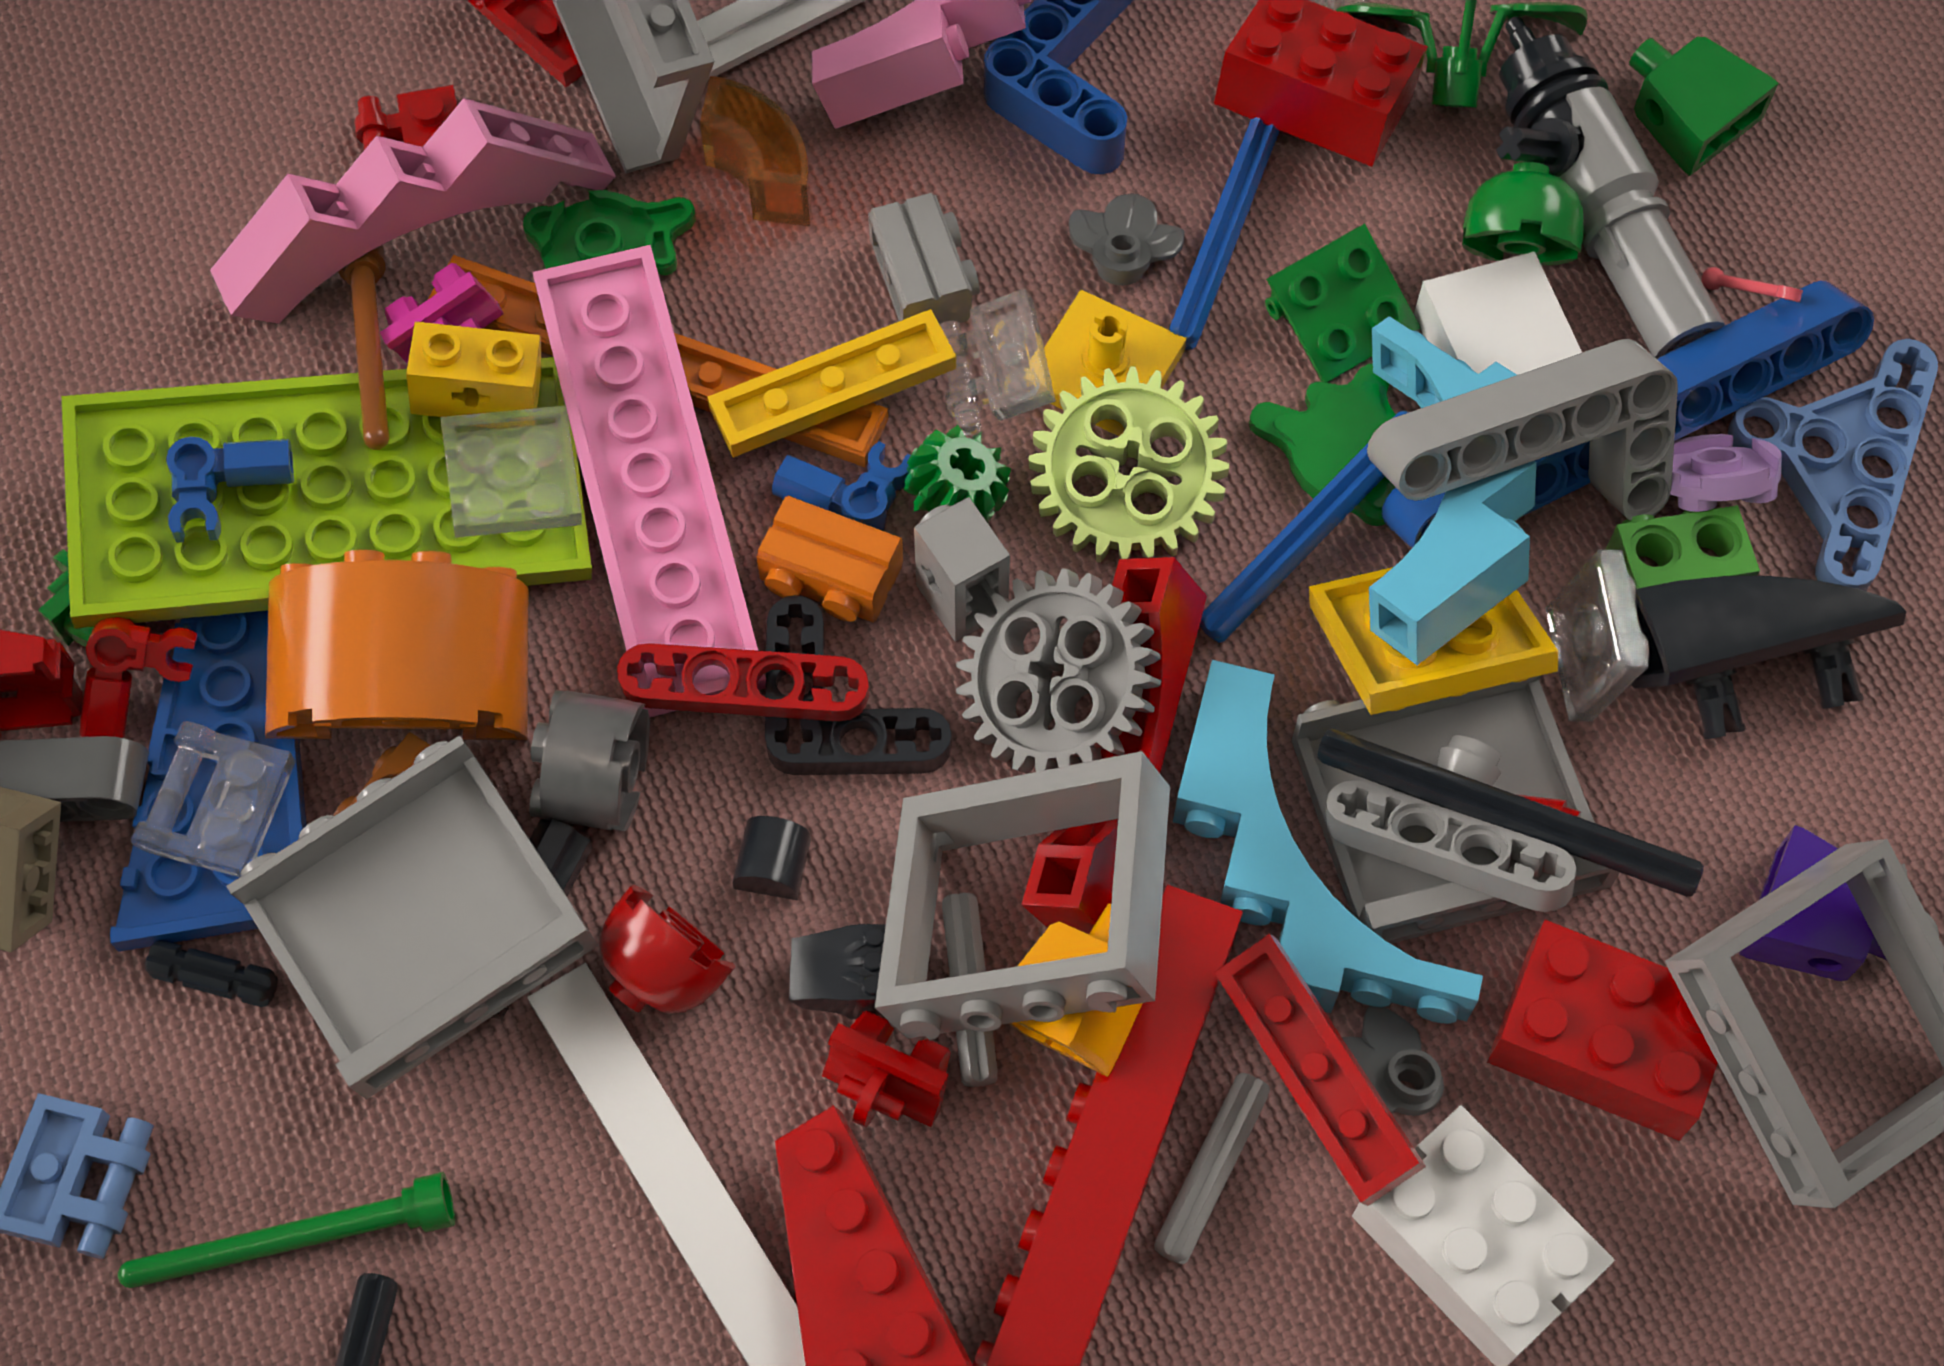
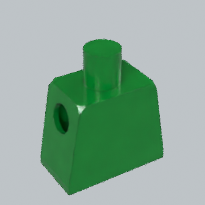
M1707 37L1694 38L1674 55L1656 40L1649 38L1637 48L1629 61V66L1645 78L1634 106L1636 117L1689 177L1764 118L1779 84L1771 76Z

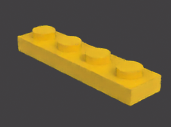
M929 309L708 396L709 410L734 458L955 370L956 355L933 311Z

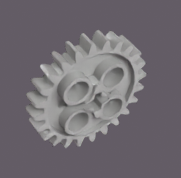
M1062 568L1057 582L1052 575L1042 570L1037 571L1035 589L1020 579L1013 580L1015 598L1012 600L994 593L991 596L997 610L994 617L992 618L981 613H976L974 616L978 624L984 629L981 637L964 636L962 640L968 647L975 650L974 658L964 659L956 664L957 668L971 673L972 680L956 688V693L975 701L974 704L962 713L963 719L974 723L984 722L974 735L975 740L987 745L995 743L991 753L993 758L1004 762L1013 758L1012 769L1027 774L1030 773L1034 766L1036 772L1079 764L1080 759L1084 763L1102 759V749H1106L1119 756L1123 755L1125 751L1118 736L1123 731L1140 736L1143 732L1132 717L1136 711L1151 713L1155 709L1150 702L1141 698L1143 689H1151L1161 685L1160 680L1145 673V666L1155 663L1161 657L1160 653L1141 647V644L1154 634L1153 628L1143 623L1133 624L1141 613V608L1130 601L1120 604L1124 592L1119 588L1108 584L1102 589V580L1090 573H1086L1079 582L1078 574ZM1063 618H1067V622L1060 629V621ZM1038 626L1040 629L1039 643L1033 651L1025 654L1023 645L1025 636L1031 629ZM1099 630L1101 641L1098 650L1094 655L1084 658L1082 646L1085 638L1093 631ZM1064 667L1063 676L1053 677L1051 680L1052 672L1061 671ZM1030 689L1032 693L1031 707L1025 715L1018 718L1016 714L1017 700L1024 691ZM1090 693L1093 701L1091 713L1085 720L1077 723L1075 718L1076 704L1082 696ZM1054 719L1056 721L1055 727L1052 730H1048L1047 726Z

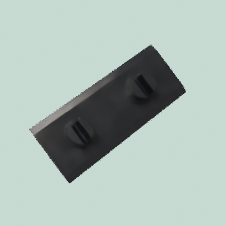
M1719 576L1679 580L1619 592L1618 624L1625 675L1633 689L1669 686L1684 681L1686 684H1693L1704 728V739H1712L1726 736V733L1746 730L1731 676L1737 673L1736 668L1802 651L1803 654H1810L1822 700L1820 702L1822 709L1842 706L1844 702L1863 700L1864 697L1863 693L1860 692L1849 651V644L1855 643V637L1904 625L1907 611L1898 602L1861 589L1828 582L1777 576Z

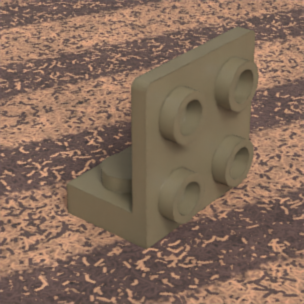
M0 787V950L13 952L52 923L61 802Z

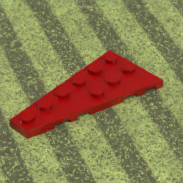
M833 1105L775 1140L805 1366H973L842 1111Z

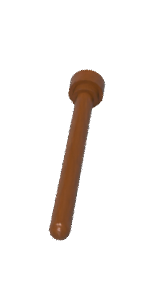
M383 245L369 251L338 271L341 278L351 285L363 439L366 446L372 450H381L389 442L375 284L382 278L386 269Z

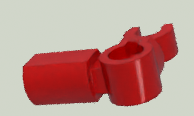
M109 617L100 620L94 626L86 645V656L93 667L86 674L79 728L80 736L125 738L133 679L132 674L127 669L143 672L145 667L155 668L161 676L170 681L182 682L190 680L193 664L175 661L171 658L169 650L174 647L194 649L197 633L190 629L178 627L169 629L161 635L151 633V627L138 626L127 618Z

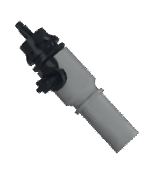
M1515 16L1510 18L1505 27L1510 35L1509 39L1515 52L1501 66L1499 77L1508 93L1505 106L1506 114L1514 126H1507L1499 133L1503 143L1496 149L1498 156L1506 160L1544 164L1549 167L1550 175L1561 178L1578 194L1583 207L1584 234L1586 235L1583 241L1584 248L1588 256L1599 259L1650 354L1656 359L1725 326L1724 321L1667 221L1670 210L1666 201L1662 198L1654 197L1659 184L1657 174L1609 91L1605 78L1599 76V72L1591 60L1575 54L1567 37L1555 34L1536 39L1531 29L1525 25L1521 17Z

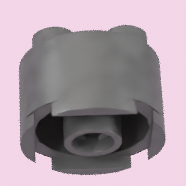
M556 690L550 704L549 724L539 722L533 734L531 760L542 763L540 778L536 779L531 792L530 815L532 817L544 818L545 820L555 819L563 823L606 830L626 831L634 817L641 793L632 790L638 771L645 772L650 720L648 710L643 709L645 704L580 692Z

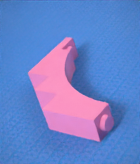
M463 98L423 147L376 136L336 185L287 174L210 271L231 316L280 324L298 303L336 272L369 251L403 234L455 215L484 208L543 202L561 181L569 186L577 185L593 190H604L616 175L592 133Z

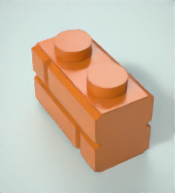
M785 496L774 518L772 527H769L758 549L757 564L759 577L771 592L782 598L802 595L822 603L823 609L837 619L853 622L857 617L874 623L884 606L889 590L891 591L902 568V538L794 497Z

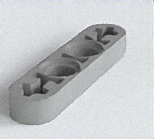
M1344 781L1336 785L1328 793L1326 800L1327 831L1335 840L1344 845L1535 911H1556L1566 906L1572 898L1576 865L1571 855L1556 845L1366 781ZM1356 809L1364 810L1360 811L1355 818L1347 816L1353 814ZM1388 817L1389 820L1387 829H1380L1379 826L1384 828L1385 818ZM1419 825L1430 829L1435 834V837L1425 843H1413L1404 839L1399 833L1408 826ZM1480 846L1494 851L1498 859L1491 864L1477 865L1467 861L1462 853L1471 847ZM1510 860L1519 862V864L1515 863L1514 873H1508ZM1543 872L1553 875L1546 880V883L1534 880L1539 879Z

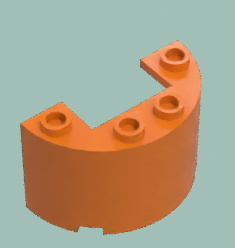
M350 550L344 553V562L317 565L304 563L282 565L280 567V574L269 582L265 739H332V728L463 729V740H528V587L525 583L516 579L517 571L515 569L506 567L478 568L451 564V554L440 551L415 552L411 555V561L385 560V554L375 550Z

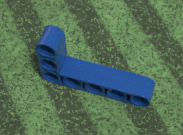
M1035 0L1024 11L1026 28L997 38L985 52L984 99L986 104L994 112L1086 172L1103 175L1117 169L1124 159L1127 127L1125 109L1117 101L1067 68L1134 0Z

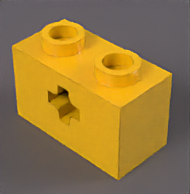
M415 321L406 372L411 414L535 427L542 376L540 335Z

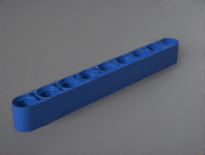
M1817 281L1800 289L1803 290L1800 303L1780 298L1658 358L1657 360L1677 378L1678 392L1674 441L1853 353L1866 342L1873 330V312L1827 281ZM1590 441L1534 460L1536 461L1535 507L1524 515L1590 483L1588 475ZM1395 488L1384 502L1382 518L1392 531L1413 548L1434 519L1445 492L1427 499L1414 501L1407 499Z

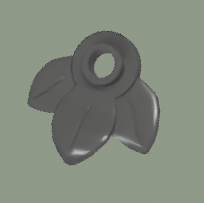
M1136 193L1117 196L1108 203L1105 213L1076 209L1072 212L1069 219V233L1073 244L1091 253L1099 276L1106 282L1114 285H1130L1139 281L1144 272L1149 268L1150 263L1172 259L1181 251L1184 244V230L1172 225L1157 224V210L1154 203Z
M1368 1006L1363 1019L1362 1037H1342V1039L1391 1114L1399 1112L1405 1115L1417 1116L1430 1112L1437 1106L1444 1091V1081L1438 1063L1433 1057L1422 1051L1419 1033L1408 1021L1385 1007ZM1400 1081L1411 1083L1417 1090L1406 1087Z

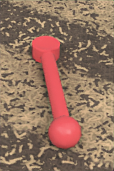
M1717 267L1706 269L1701 276L1703 286L1709 290H1717L1722 286L1800 303L1803 290L1788 286L1724 275V272Z

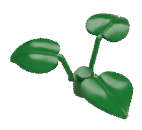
M1465 0L1459 47L1443 46L1442 57L1437 55L1429 13L1382 3H1355L1335 9V11L1345 12L1353 18L1384 16L1418 28L1421 31L1424 45L1428 46L1426 51V73H1434L1431 105L1461 108L1478 107L1481 77H1486L1490 56L1504 23L1510 18L1527 16L1553 21L1572 29L1579 36L1585 31L1588 13L1584 8L1561 2H1520L1491 5L1490 14L1495 15V18L1477 60L1478 49L1470 47L1477 0Z

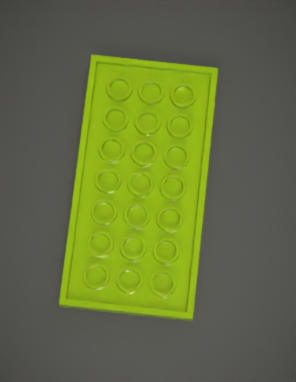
M554 357L541 358L542 376L535 427L411 414L406 377L407 369L384 370L389 442L381 450L370 449L366 446L363 439L358 373L61 396L70 617L74 628L94 627L100 620L109 617H122L130 619L133 623L266 611L268 610L269 582L280 574V567L282 565L291 563L317 565L344 562V553L350 550H375L384 553L385 560L411 561V555L419 551L446 552L452 556L451 564L478 568L506 567L515 569L517 571L516 579L525 583L526 586L592 580V565L576 446ZM199 437L207 441L213 449L223 448L224 442L290 439L294 469V482L292 484L228 487L226 482L218 483L217 496L212 502L221 522V534L218 540L210 541L206 531V521L201 518L191 519L186 523L184 527V542L176 543L168 525L170 510L177 503L172 497V476L166 461L168 450L173 443L181 438Z

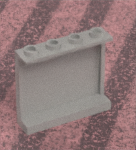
M552 0L625 174L679 159L715 62L689 1Z
M1541 676L1532 677L1522 682H1511L1468 692L1458 697L1442 698L1408 706L1398 711H1387L1370 715L1362 699L1341 705L1337 700H1327L1312 705L1303 714L1298 715L1291 741L1348 907L1354 917L1388 943L1392 944L1528 908L1361 851L1335 840L1329 834L1326 827V800L1328 793L1336 785L1344 781L1360 780L1396 792L1399 791L1323 764L1317 758V754L1324 734L1328 729L1333 728L1433 765H1437L1440 748L1448 747L1452 736L1462 735L1488 744L1501 755L1497 764L1501 774L1494 783V787L1518 795L1567 800V807L1581 811L1582 819L1595 823L1539 679ZM1356 809L1353 814L1347 816L1355 818L1360 811L1364 810ZM1388 817L1385 818L1384 828L1379 826L1380 829H1387L1389 820ZM1419 825L1408 826L1399 833L1404 839L1413 843H1425L1435 837V834L1430 829ZM1480 846L1471 847L1462 853L1467 861L1477 865L1491 864L1498 859L1494 851ZM1571 855L1576 865L1572 897L1612 887L1620 872ZM1510 860L1508 873H1514L1515 863L1519 864V862ZM1543 872L1539 879L1534 880L1546 883V880L1553 875Z
M460 735L450 742L440 741L430 745L418 754L413 766L393 779L383 778L371 783L359 793L356 803L335 816L326 815L312 821L303 828L297 841L277 854L266 853L253 859L242 869L241 877L226 886L230 893L243 903L338 1057L339 1062L335 1065L351 1089L366 1099H369L599 946Z

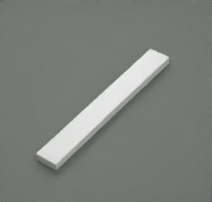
M582 964L528 996L527 998L748 1366H805L796 1303L587 964Z

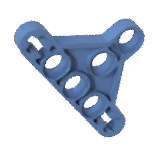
M1897 340L1889 345L1875 369L1873 378L1869 381L1800 408L1772 398L1762 397L1738 409L1728 426V435H1733V447L1752 449V438L1756 437L1748 433L1744 427L1743 420L1753 416L1761 417L1772 425L1774 429L1772 437L1756 439L1770 442L1780 449L1782 455L1781 474L1823 539L1816 563L1815 576L1817 581L1867 591L1880 570L1938 372V360L1935 353L1926 344L1918 340ZM1900 363L1910 365V372L1913 375L1905 389L1896 387L1902 372V365ZM1883 407H1890L1900 411L1906 418L1907 427L1901 429L1889 428L1879 420L1877 410ZM1810 436L1825 439L1833 449V456L1822 459L1810 455L1805 450L1802 440ZM1867 456H1878L1886 460L1892 468L1893 476L1882 479L1870 475L1864 469L1862 459ZM1855 505L1867 507L1876 515L1878 526L1871 529L1858 527L1849 519L1847 508ZM1849 547L1860 548L1855 555L1852 565V571L1855 573L1853 577L1842 573L1843 564L1840 563Z

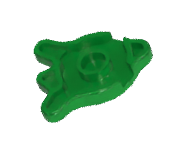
M607 190L588 191V200L577 202L567 208L565 201L553 206H537L532 208L524 217L523 229L525 237L539 251L545 269L651 245L659 275H670L676 271L677 258L673 241L691 229L696 222L695 207L690 200L684 197L671 198L661 202H643L625 194Z
M1367 364L1360 368L1353 380L1348 384L1311 383L1305 394V402L1308 407L1306 411H1296L1272 402H1263L1256 405L1251 411L1249 427L1256 436L1271 442L1283 451L1289 461L1293 476L1303 491L1314 499L1368 444L1374 431L1383 423L1392 419L1396 414L1388 402L1387 391L1389 383L1373 373V364ZM1384 477L1350 513L1356 514L1366 524L1372 526L1386 525L1382 518V507L1387 496L1396 487Z

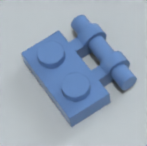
M38 1093L0 1187V1233L60 1248L69 1222L84 1224L86 1227L77 1251L90 1257L104 1259L113 1234H121L125 1225L128 1212L123 1210L135 1175H143L151 1154L145 1149L154 1126L146 1121L128 1117L119 1141L103 1138L110 1115L103 1109ZM93 1162L109 1166L96 1201L79 1197Z

